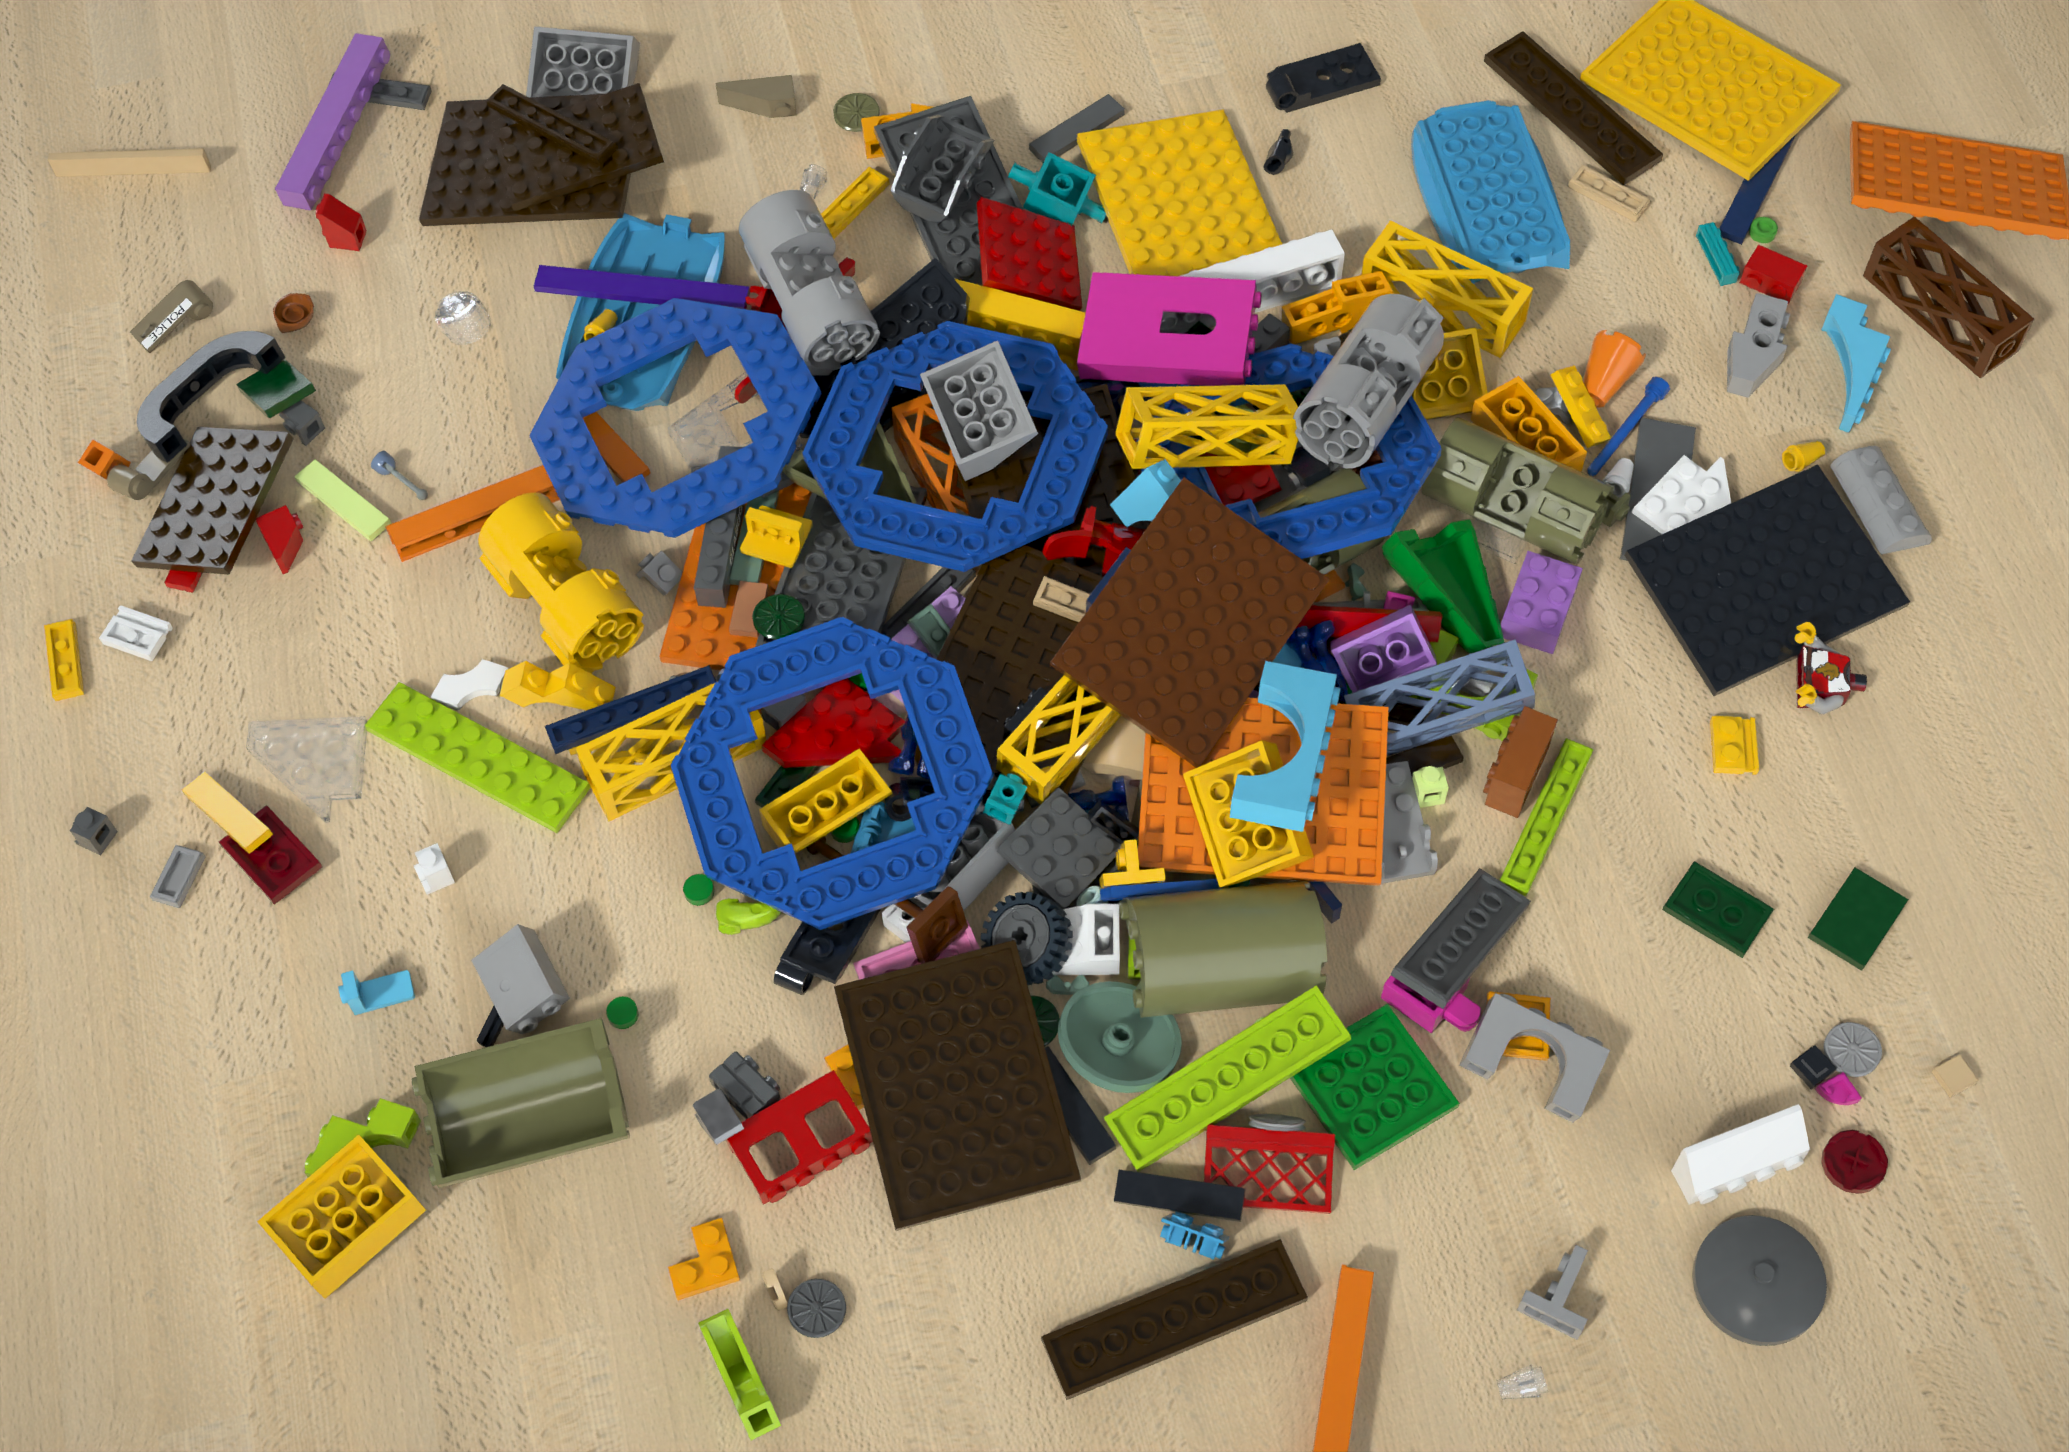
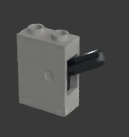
M517 924L471 960L494 1004L477 1038V1042L484 1047L494 1046L503 1026H505L506 1030L520 1034L533 1031L540 1021L558 1012L561 1009V1005L570 999L535 930Z

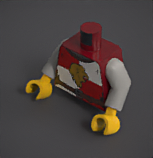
M1810 622L1797 626V630L1801 633L1795 635V641L1805 645L1802 647L1796 660L1797 690L1795 692L1797 693V708H1811L1819 714H1826L1845 705L1851 691H1865L1867 676L1865 674L1851 673L1850 658L1848 656L1842 655L1824 644L1816 636L1815 627Z

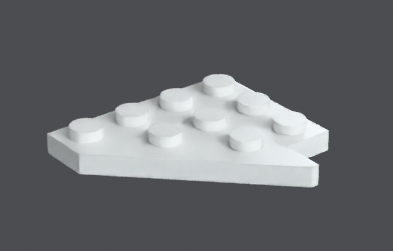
M1683 455L1633 508L1631 513L1661 534H1664L1731 504L1724 459L1720 457L1705 471Z

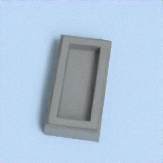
M175 845L150 898L155 902L181 908L205 859L204 853Z

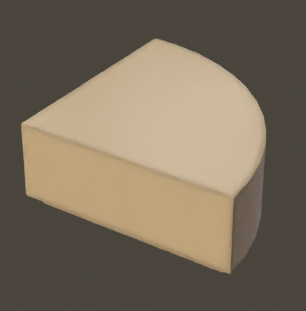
M771 1268L762 1272L764 1284L775 1309L779 1311L787 1307V1300L774 1269Z

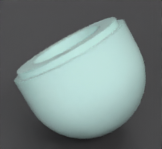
M1091 886L1080 894L1077 906L1109 904V902L1101 900V887Z

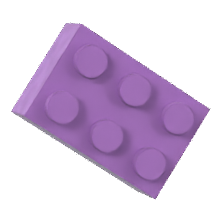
M1527 551L1502 618L1501 629L1503 638L1510 641L1516 639V642L1553 654L1583 568Z
M1411 605L1331 641V651L1353 693L1437 665L1436 655Z

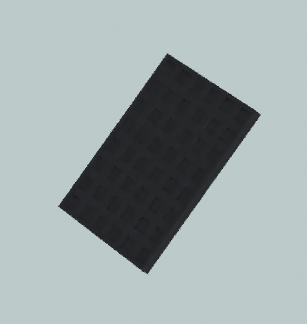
M1815 465L1627 550L1624 555L1713 696L1719 695L1798 658L1802 647L1805 645L1804 643H1797L1795 635L1801 633L1797 630V626L1805 622L1813 624L1816 636L1824 644H1828L1907 607L1910 603V600L1819 465Z

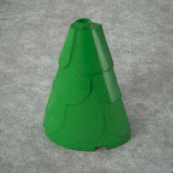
M1470 519L1451 522L1434 537L1420 539L1415 529L1395 532L1384 543L1382 554L1389 565L1421 599L1429 611L1441 612V627L1447 633L1458 637V644L1468 654L1505 643L1476 531Z

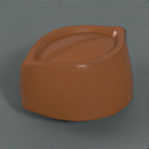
M290 293L283 296L276 302L273 308L274 318L281 333L293 332L306 327L314 313V304L311 297L301 293Z

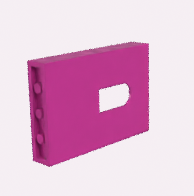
M1092 272L1077 359L1080 379L1200 386L1245 385L1246 377H1251L1252 360H1248L1249 354H1254L1255 337H1252V331H1257L1258 314H1255V309L1261 307L1262 295L1260 291H1257L1256 280ZM1163 311L1204 313L1213 316L1216 320L1214 330L1205 335L1160 333Z

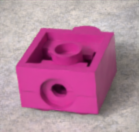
M1390 976L1384 983L1381 999L1431 1034L1443 1019L1459 1030L1467 1032L1476 1027L1480 1017L1481 1008L1479 1005L1463 995L1470 978L1444 1009L1393 976Z

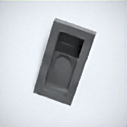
M716 1089L694 1102L693 1107L697 1113L695 1116L700 1126L716 1145L744 1129L720 1089Z

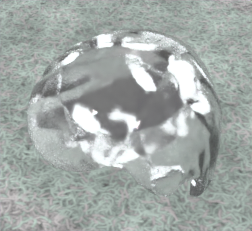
M456 291L443 297L437 305L435 321L441 332L456 345H467L477 342L488 332L491 326V319L480 299L471 292Z

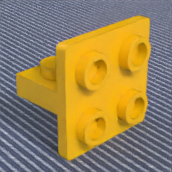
M763 505L759 509L749 507L745 515L748 532L741 544L740 552L792 568L813 526L812 520Z

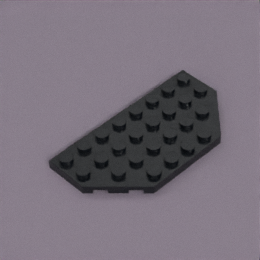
M934 258L871 310L880 332L873 348L857 361L853 356L851 359L840 363V365L843 366L850 362L853 365L866 360L867 355L885 347L892 349L901 345L902 340L920 332L927 334L938 329L937 325L946 321L966 325L970 302L968 294L941 263ZM840 369L833 370L829 375H812L819 386L821 396L818 402H814L810 410L811 417L804 432L799 434L801 438L810 437ZM924 385L921 391L894 386L879 420L884 433L893 426L892 407L928 394Z

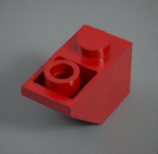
M324 193L321 203L316 206L315 214L321 224L322 234L325 236L329 248L360 251L367 232L361 214L332 195Z

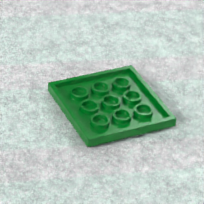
M1388 1004L1348 1026L1346 1029L1351 1035L1350 1041L1290 1077L1328 1134H1335V1144L1353 1170H1356L1454 1111L1460 1104Z

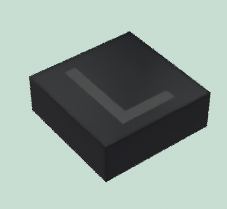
M1816 1045L1790 1064L1794 1072L1811 1090L1832 1075L1837 1069Z

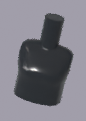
M1288 129L1281 131L1278 140L1268 151L1263 168L1269 174H1279L1293 157L1292 144L1289 139L1291 132Z

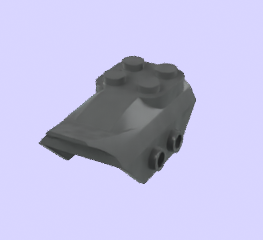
M943 116L928 117L922 126L919 125L916 128L911 144H906L901 153L902 160L890 190L894 199L903 209L934 223L944 221L959 200L965 188L969 189L976 169L980 170L983 167L986 154L995 140Z

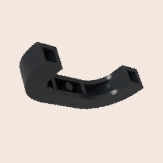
M240 331L219 337L200 348L154 388L143 401L137 415L138 430L152 452L158 458L168 463L187 446L176 426L173 425L174 421L224 375L240 368H254L267 375L286 358L275 338L258 331Z

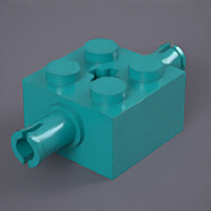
M1048 152L1040 171H1036V173L1014 162L1008 178L1028 186V190H1030L1022 208L1068 223L1071 226L1077 215L1081 213L1099 221L1101 224L1106 216L1102 205L1088 199L1087 193L1096 176L1095 174Z

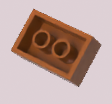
M1524 706L1520 716L1514 715L1508 730V736L1503 739L1499 748L1496 763H1492L1487 775L1488 780L1483 790V793L1488 794L1485 802L1486 806L1515 818L1519 817L1549 750L1558 719Z

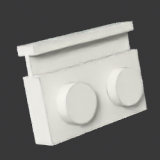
M120 605L118 614L112 617L99 637L100 641L109 647L153 661L167 639L165 637L168 631L171 632L173 627L170 622Z

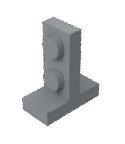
M1575 1245L1571 1255L1565 1252L1557 1269L1563 1272L1559 1283L1552 1280L1545 1298L1526 1290L1517 1311L1578 1340L1587 1319L1563 1306L1588 1250Z

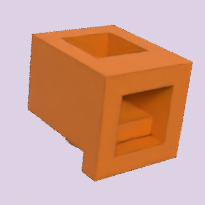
M95 440L91 441L78 461L79 464L106 480L113 467L117 465L129 467L131 464L130 461Z

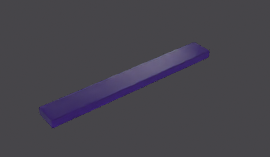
M539 265L533 285L535 292L657 305H661L673 298L740 309L747 308L745 298L750 295L749 286Z

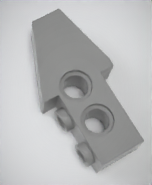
M1756 293L1744 334L1734 331L1727 350V392L1749 398L1781 364L1788 346L1782 344L1784 334L1780 333L1781 328L1786 329L1790 313L1785 312L1788 301Z

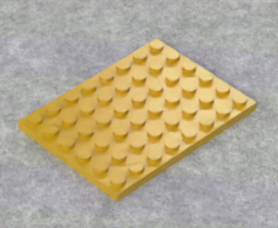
M1659 0L1581 72L1580 81L1748 181L1839 92L1841 84L1694 0Z
M1224 109L1077 134V143L1089 172L1096 175L1093 183L1130 274L1180 276L1193 270L1213 266L1219 262L1223 263L1236 259L1242 255L1263 251L1268 247L1282 245Z

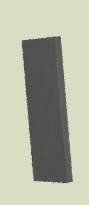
M1647 418L1640 419L1629 491L1631 495L1628 503L1630 510L1625 519L1620 560L1627 561L1624 556L1627 550L1662 535L1631 512L1683 455L1692 460L1696 427Z
M1479 868L1397 963L1391 972V976L1444 1009L1528 908L1531 900Z

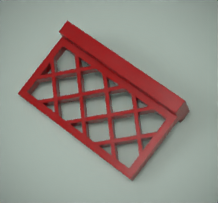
M1207 1125L1204 1182L1213 1183L1217 1178L1221 1177L1228 1186L1235 1187L1224 1172L1237 1162L1249 1176L1236 1187L1242 1188L1248 1181L1253 1179L1264 1192L1256 1200H1247L1245 1198L1243 1208L1330 1214L1335 1134ZM1212 1148L1226 1149L1234 1159L1220 1170L1212 1161ZM1233 1150H1243V1151L1240 1152V1153L1237 1155ZM1248 1151H1257L1265 1159V1162L1253 1172L1240 1159ZM1265 1152L1275 1153L1272 1156L1268 1157ZM1280 1153L1290 1154L1297 1162L1286 1174H1283L1272 1161ZM1296 1154H1302L1306 1156L1301 1160ZM1313 1155L1326 1156V1169L1317 1177L1304 1164ZM1268 1164L1281 1177L1269 1189L1255 1176ZM1301 1166L1312 1181L1299 1192L1288 1177ZM1212 1167L1217 1173L1210 1179ZM1324 1175H1325V1186H1324V1185L1321 1183V1181H1320V1179H1321ZM1283 1181L1296 1194L1287 1203L1278 1202L1271 1194ZM1315 1183L1325 1193L1324 1206L1311 1205L1303 1196ZM1266 1196H1268V1198H1269L1272 1202H1269V1201H1261V1200H1263ZM1299 1198L1304 1204H1296L1294 1202Z

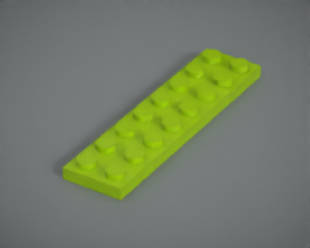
M398 682L364 725L366 730L555 833L559 832L591 788L589 782L401 682Z
M1316 985L1104 1117V1120L1136 1171L1140 1172L1206 1131L1207 1125L1217 1124L1351 1040V1035Z

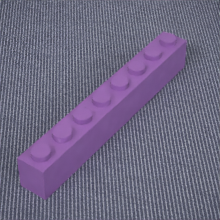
M355 33L275 187L283 206L312 210L316 201L319 200L321 191L326 181L329 180L336 161L340 159L341 151L346 141L350 139L351 132L356 122L359 121L366 102L370 99L373 86L379 82L380 75L385 65L389 62L390 51L382 37Z

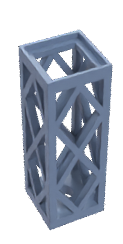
M1516 639L1344 696L1346 704L1383 706L1386 704L1384 707H1389L1388 713L1397 703L1423 708L1408 726L1388 722V730L1397 732H1387V756L1521 713L1524 706L1531 709L1535 708V692ZM1490 670L1504 673L1506 675L1504 677H1498L1494 675L1484 674L1482 672ZM1470 679L1497 684L1483 701L1456 696ZM1442 686L1438 692L1430 690ZM1514 689H1516L1517 693L1509 695ZM1418 695L1432 699L1430 701H1425L1411 698L1409 696ZM1451 702L1455 704L1469 706L1472 708L1462 709L1453 706H1448V704ZM1441 712L1450 714L1436 719Z

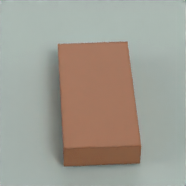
M739 582L729 626L730 635L758 638L759 633L754 627L752 614L756 605L767 597L769 591L768 584Z

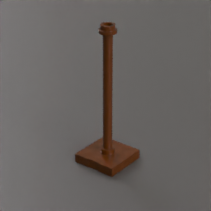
M825 836L806 847L807 851L812 855L820 853L829 860L844 856L826 844ZM947 886L924 910L909 899L894 904L915 918L906 928L917 960L921 964L934 961L968 928L958 892L950 886Z

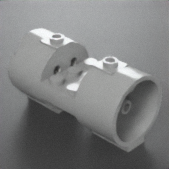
M786 190L772 194L753 205L740 221L739 234L744 242L745 251L764 289L773 290L782 308V321L811 374L829 375L833 370L841 368L840 363L851 359L853 356L856 361L863 357L876 344L880 332L856 282L851 276H843L838 262L833 257L836 248L835 241L812 196L802 190Z
M1385 294L1374 299L1299 405L1293 417L1296 420L1297 426L1295 434L1302 446L1315 458L1326 464H1329L1330 461L1343 464L1346 469L1359 467L1370 458L1442 349L1444 334L1440 323L1444 317L1425 298L1417 301L1401 294Z

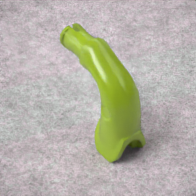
M730 898L723 899L716 905V919L718 920L719 932L727 935L738 934L741 930L768 925L779 917L781 911L761 902L740 903L738 899Z

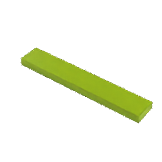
M1568 738L1565 739L1500 878L1502 883L1525 897L1532 886L1593 752L1592 748Z

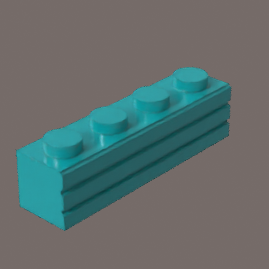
M1714 222L1699 225L1696 238L1720 286L1736 283L1740 275V269L1735 265L1733 254L1729 253L1727 242L1722 239L1720 229L1716 227Z

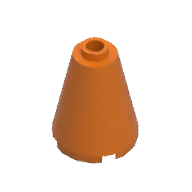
M1607 330L1597 332L1585 370L1583 383L1594 400L1596 408H1602L1643 364L1646 357L1645 353L1643 355L1640 353L1641 346L1639 343L1616 331L1613 335L1605 334Z

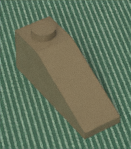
M792 75L716 83L718 102L721 105L769 118L797 115Z

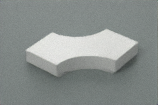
M482 659L474 669L460 675L443 674L431 695V699L459 711L465 703L475 697L483 695L498 696L502 688L505 671L508 670V667Z

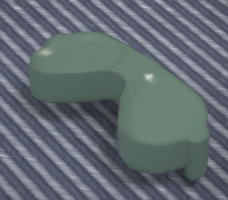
M1352 563L1347 569L1349 580L1345 582V586H1350L1351 600L1355 601L1362 598L1363 591L1367 590L1359 581V578L1365 573L1364 570L1355 563Z
M1054 975L1053 978L1046 982V989L1052 994L1074 995L1080 989L1088 986L1089 982L1086 977L1079 975L1071 984L1070 982L1064 983L1057 975Z

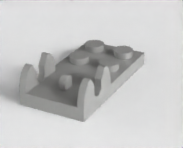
M1408 761L1386 764L1381 884L1434 875L1438 864L1437 852L1430 849L1431 829L1428 824L1423 822Z

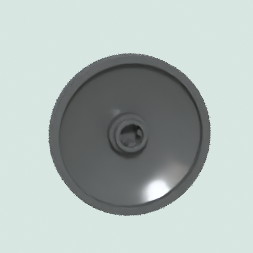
M1741 1216L1720 1224L1704 1239L1697 1251L1693 1264V1287L1696 1298L1706 1316L1721 1331L1747 1344L1775 1346L1798 1338L1815 1322L1825 1303L1827 1282L1825 1270L1818 1253L1800 1232L1788 1224L1770 1217Z

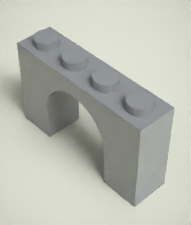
M1495 993L1486 1005L1459 1066L1488 1080L1495 1073L1510 1040L1520 1036L1538 1038L1552 1048L1559 1063L1558 1079L1544 1109L1574 1123L1582 1116L1610 1050L1603 1047V1043L1596 1038L1583 1037L1575 1033L1574 1028L1562 1022L1555 1023L1547 1019L1546 1015L1538 1009H1527L1517 1004L1518 1001L1510 995Z

